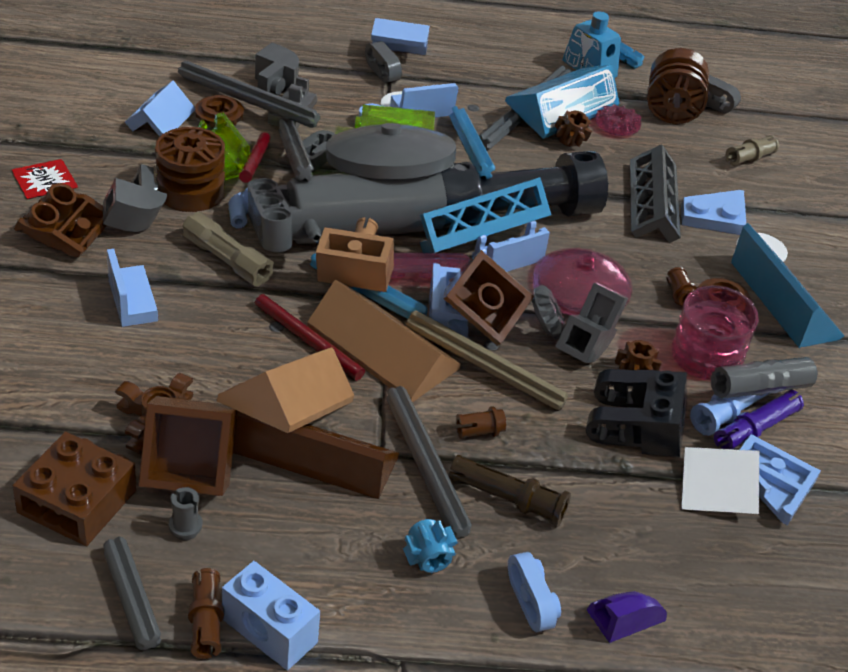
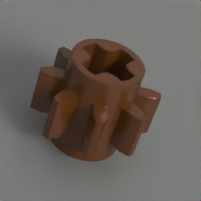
M566 110L564 116H559L555 123V127L558 129L555 136L566 146L573 147L577 145L580 147L583 141H588L592 130L588 128L591 121L581 111L573 110L570 112Z
M635 340L631 343L629 341L626 342L624 350L618 349L615 364L619 365L620 370L659 371L662 361L657 359L659 351L655 350L652 344L643 340Z

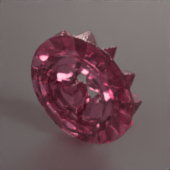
M613 104L611 107L606 105L601 110H597L595 119L596 124L602 130L615 136L633 135L640 130L642 124L641 116L635 114L634 109H627L625 105L619 107L616 104Z

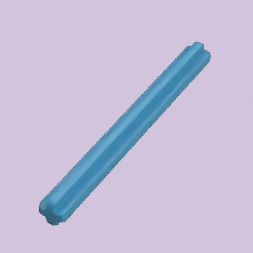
M457 106L452 107L453 113L449 115V118L471 163L476 167L480 177L485 176L486 179H490L493 177L491 172L495 170V166L465 109H458Z

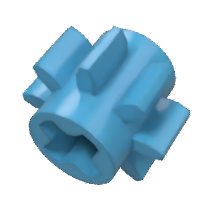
M433 519L419 521L410 528L408 535L404 537L407 546L403 550L409 565L418 564L420 571L424 570L425 572L433 573L443 570L451 563L452 556L456 554L453 548L458 543L450 526L443 528L441 521L436 522Z

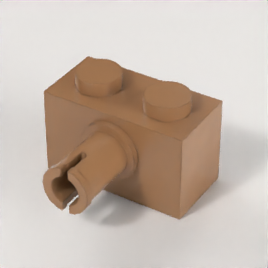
M365 217L357 220L355 232L324 227L316 250L318 282L332 284L334 280H337L350 287L386 292L394 268L393 238L375 235L378 230V224L371 218L368 219L366 228H363L366 221Z

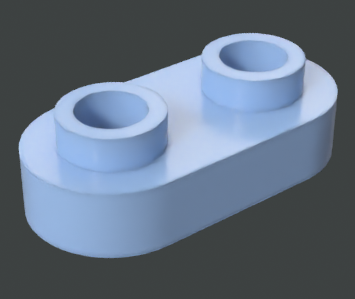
M530 552L510 555L508 559L510 583L531 629L534 632H540L555 628L557 618L561 616V605L556 593L550 592L541 561L534 559Z

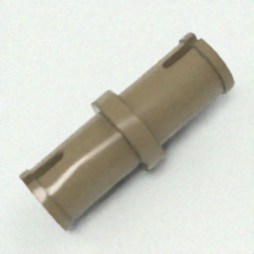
M768 135L761 139L751 138L745 140L743 144L729 147L726 150L727 162L731 161L730 165L733 166L745 161H758L762 156L778 151V139L772 140L775 136Z

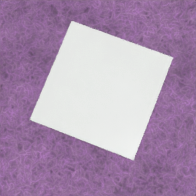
M685 447L682 510L759 514L760 451Z

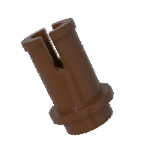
M672 268L668 271L667 275L669 277L666 276V280L673 290L675 303L682 307L693 306L699 298L700 291L697 285L691 283L684 268Z
M494 406L489 407L488 411L456 415V424H472V426L457 428L460 439L485 434H492L493 437H498L500 432L506 431L505 413L502 409L496 410Z

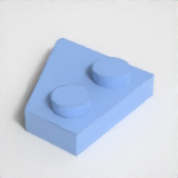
M735 190L684 197L681 206V225L740 235L743 226L746 225L744 191Z
M751 434L740 450L760 451L759 497L782 523L788 525L813 487L821 470Z

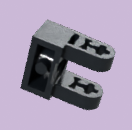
M607 369L600 372L594 388L596 399L609 406L634 408L603 406L594 408L588 416L586 425L587 436L599 444L641 447L642 454L680 457L687 411V372ZM629 386H632V391H628Z

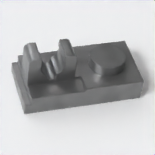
M298 76L296 77V85L291 84L282 96L285 99L311 109L317 102V94L309 92V79ZM270 111L268 113V124L279 126L278 122L280 119L284 121L289 120ZM294 121L296 128H298L300 123Z

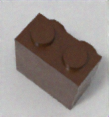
M65 431L12 485L16 512L87 547L137 491L135 463L121 454H114L95 445L88 439H81Z

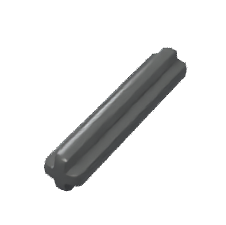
M119 536L114 540L108 539L103 545L104 555L136 646L142 651L156 648L161 643V632L126 539Z

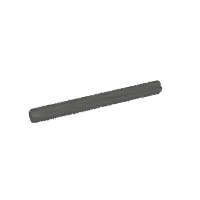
M189 61L181 62V67L178 68V73L185 79L310 128L316 127L320 120V114L314 109Z
M560 66L541 83L568 74L571 70ZM512 108L479 135L486 150H490L523 121Z
M280 119L278 122L280 127L278 132L296 179L298 181L304 178L308 181L312 180L314 176L311 171L314 168L294 121Z

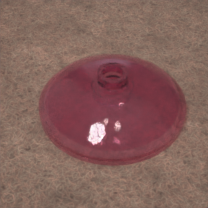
M581 247L559 249L542 257L534 268V288L544 285L551 290L561 308V312L567 315L580 314L594 283H599L628 297L629 299L625 307L628 305L632 295V281L626 270L616 260L596 250Z

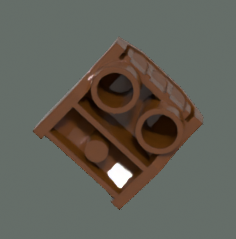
M56 183L50 186L46 195L43 198L41 197L32 206L27 215H24L23 218L21 217L17 221L14 230L23 232L49 247L65 252L69 256L79 258L107 225L103 224V205L86 194L75 193L66 184Z

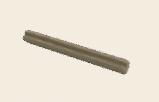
M413 311L408 318L406 326L409 329L556 410H561L568 398L567 392L419 311Z

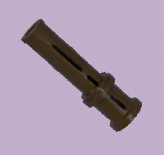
M457 455L454 458L450 467L454 471L449 472V479L457 480L515 503L520 512L527 514L530 511L548 518L552 521V525L557 527L563 521L570 503L571 493L568 491L559 493L541 486L539 480L534 478L527 479V481L520 480L466 459L461 455Z

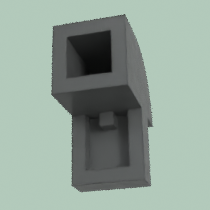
M272 42L255 54V79L258 80L259 89L280 95L283 91L286 92L291 84L296 85V77L299 76V58L293 51Z
M141 164L131 182L115 178L103 200L104 225L130 232L144 231L152 225L167 198L166 193L157 191L158 184L154 182L153 167Z
M594 283L580 314L570 315L556 344V348L585 363L595 362L608 348L617 332L615 326L629 298L599 283Z

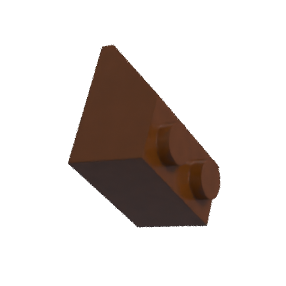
M482 250L459 270L446 287L443 297L447 303L497 346L504 341L534 298L528 290Z

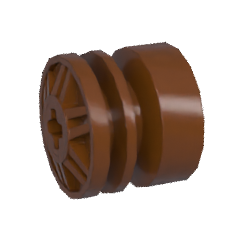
M675 48L663 52L655 59L650 71L647 93L648 106L655 117L666 123L682 124L698 118L705 110L708 100L709 69L704 58L691 49Z
M181 127L163 133L156 140L157 191L167 194L166 201L164 202L166 206L182 212H197L209 210L222 201L225 194V143L219 135L200 127Z

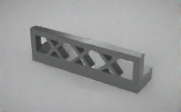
M661 144L630 159L631 232L635 238H638L659 228L667 241L671 243L681 238L677 167ZM648 163L644 169L640 168V166ZM648 178H651L645 186H642ZM648 196H652L645 205L642 204ZM649 214L654 215V218L643 222Z

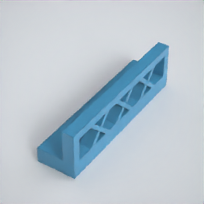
M539 177L420 214L427 237L426 241L420 242L423 255L436 253L476 240L479 236H488L550 216L551 211L541 178ZM533 187L538 205L527 207L519 202L526 188ZM516 192L513 198L507 195ZM498 197L510 203L506 214L501 217L490 211L495 198ZM487 201L485 207L478 204ZM469 206L481 212L476 225L473 226L460 220L466 207ZM516 207L520 209V211L514 212ZM458 210L455 216L449 214L450 212ZM442 216L451 221L452 224L447 234L437 237L431 218ZM487 216L492 219L484 222ZM457 226H460L461 228H463V229H461V230L455 231L456 228H457Z

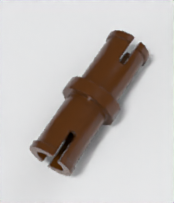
M202 568L201 581L198 571H195L192 575L193 602L188 607V619L192 623L191 653L197 658L210 659L212 658L211 645L213 646V654L215 656L221 652L220 622L224 619V608L219 601V572L211 568Z

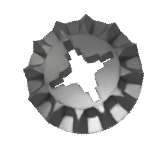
M540 285L533 290L534 298L532 299V304L543 330L547 335H552L557 340L560 338L566 325L565 319L552 291L546 286Z

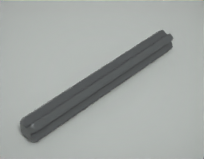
M403 386L391 387L387 391L388 396L386 400L445 526L451 527L456 539L468 536L472 524L407 390Z

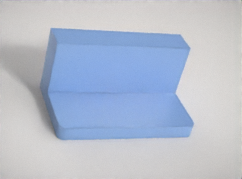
M375 18L371 40L372 43L383 41L393 51L426 55L430 26Z
M172 80L147 99L125 123L133 132L148 122L160 137L163 133L178 128L195 111V107Z
M456 83L404 88L402 94L391 95L390 106L392 109L410 114L413 118L417 115H421L426 119L449 116L453 113L451 108L456 105L459 88Z
M107 249L109 283L121 326L157 322L158 310L144 265L120 268L115 250Z

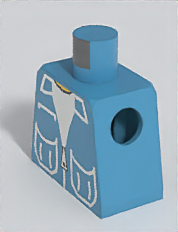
M594 12L591 20L577 24L574 27L562 61L576 70L612 65L614 78L618 76L621 37L618 33L607 27L609 21L607 13Z

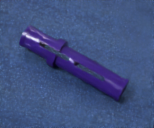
M788 390L783 395L751 413H741L734 419L733 423L715 432L714 442L718 447L722 443L729 441L721 449L733 450L744 443L751 434L759 438L766 429L802 410L804 406L802 396L799 395L797 398L789 400L798 392Z

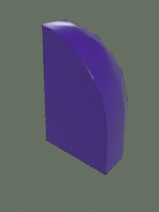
M636 591L607 596L592 602L587 608L588 613L609 643L665 622L667 618V611L656 599Z

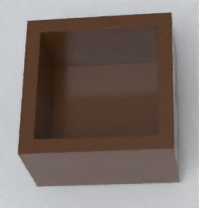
M160 396L152 399L147 403L139 486L174 491L182 487H189L200 494L223 496L230 484L237 410L219 403Z

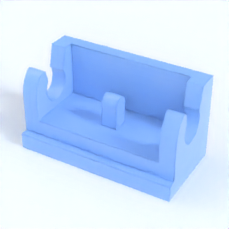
M532 221L527 224L525 235L516 238L512 237L498 243L492 242L488 246H485L487 236H479L476 240L475 252H472V258L482 250L506 272L544 261L550 232L544 227L535 233L537 223Z
M433 263L429 296V317L467 338L468 320L443 299L444 291L450 283L449 280L456 276L460 268L441 267L440 264Z

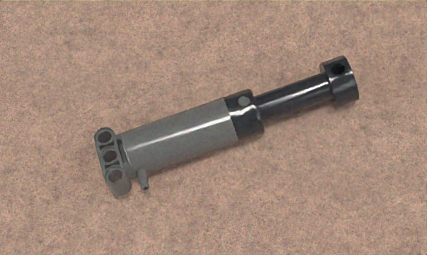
M595 151L564 153L557 159L555 167L491 173L493 177L490 179H486L485 176L480 177L476 167L470 162L454 163L450 168L442 172L410 179H375L341 173L314 176L310 181L306 178L301 181L291 178L287 185L278 186L277 182L272 179L258 178L248 182V216L261 246L268 251L282 252L292 247V240L297 245L319 243L324 227L355 232L357 220L362 217L366 219L363 228H366L369 218L378 224V230L375 233L378 236L425 232L420 214L539 177L541 178L549 206L558 205L562 213L568 217L597 214L602 212L606 206L609 183L604 161L600 154ZM533 187L524 189L519 202L527 207L538 205ZM516 192L507 195L513 198ZM500 197L495 198L490 211L508 210L510 203ZM487 201L478 204L485 207ZM470 206L466 207L460 220L470 226L476 225L481 212ZM458 210L450 212L449 214L455 216ZM442 216L431 218L435 231L449 229L452 224L451 221Z

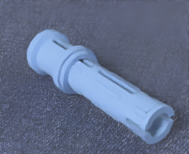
M770 393L761 396L747 395L724 399L718 398L714 394L708 403H699L693 406L690 412L691 422L701 434L712 435L719 430L720 425L734 422V419L740 415L742 410Z

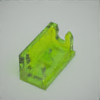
M224 112L218 113L214 119L215 127L211 131L219 135L225 143L224 171L225 180L239 177V173L250 154V145ZM201 120L198 127L206 129L207 124L204 120Z

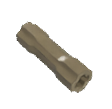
M200 211L188 216L182 225L184 237L201 249L209 250L232 266L235 273L252 285L259 287L261 284L268 282L273 274V261L254 248L246 247L223 231L221 225Z

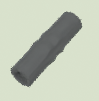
M808 357L766 360L763 362L753 361L748 364L715 368L712 372L710 383L714 394L721 399L747 395L761 396L766 393L776 394L785 390L812 387L816 383L818 371L814 361Z

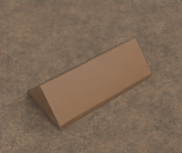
M334 280L307 322V326L386 386L389 388L403 386L407 390L412 402L458 371L461 363L415 331L409 329L404 323L360 292L337 280Z
M333 347L266 371L218 394L217 402L281 431L290 433L351 403L354 393Z

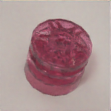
M711 285L697 288L689 293L683 304L679 325L676 328L672 341V355L677 364L687 373L704 380H711V375L715 368L744 364L750 343L759 323L757 309L746 296L728 287Z

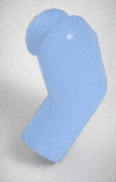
M248 187L244 192L237 193L231 197L228 203L230 222L235 228H242L247 224Z

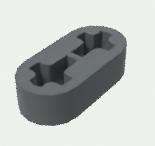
M383 41L367 44L365 48L366 60L376 75L384 83L400 80L402 76L401 63Z
M709 75L706 106L722 113H729L739 105L741 101L740 92L733 85ZM724 94L727 95V100L729 101V103L725 102L726 98L723 96Z
M325 130L317 131L302 141L314 168L311 172L327 163L326 143L332 136L336 135L335 133Z

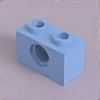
M251 562L222 587L223 621L286 671L318 643L320 610L257 562Z

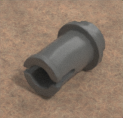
M182 487L175 490L176 495L173 493L171 495L172 516L169 519L168 526L170 532L176 538L187 541L195 538L201 531L203 520L198 514V493L192 488Z

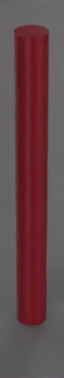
M261 133L239 173V179L242 182L248 183L252 180L270 143L271 137L268 133Z
M260 294L256 298L255 305L315 351L320 352L333 347L343 371L355 381H359L364 376L365 369L265 294Z

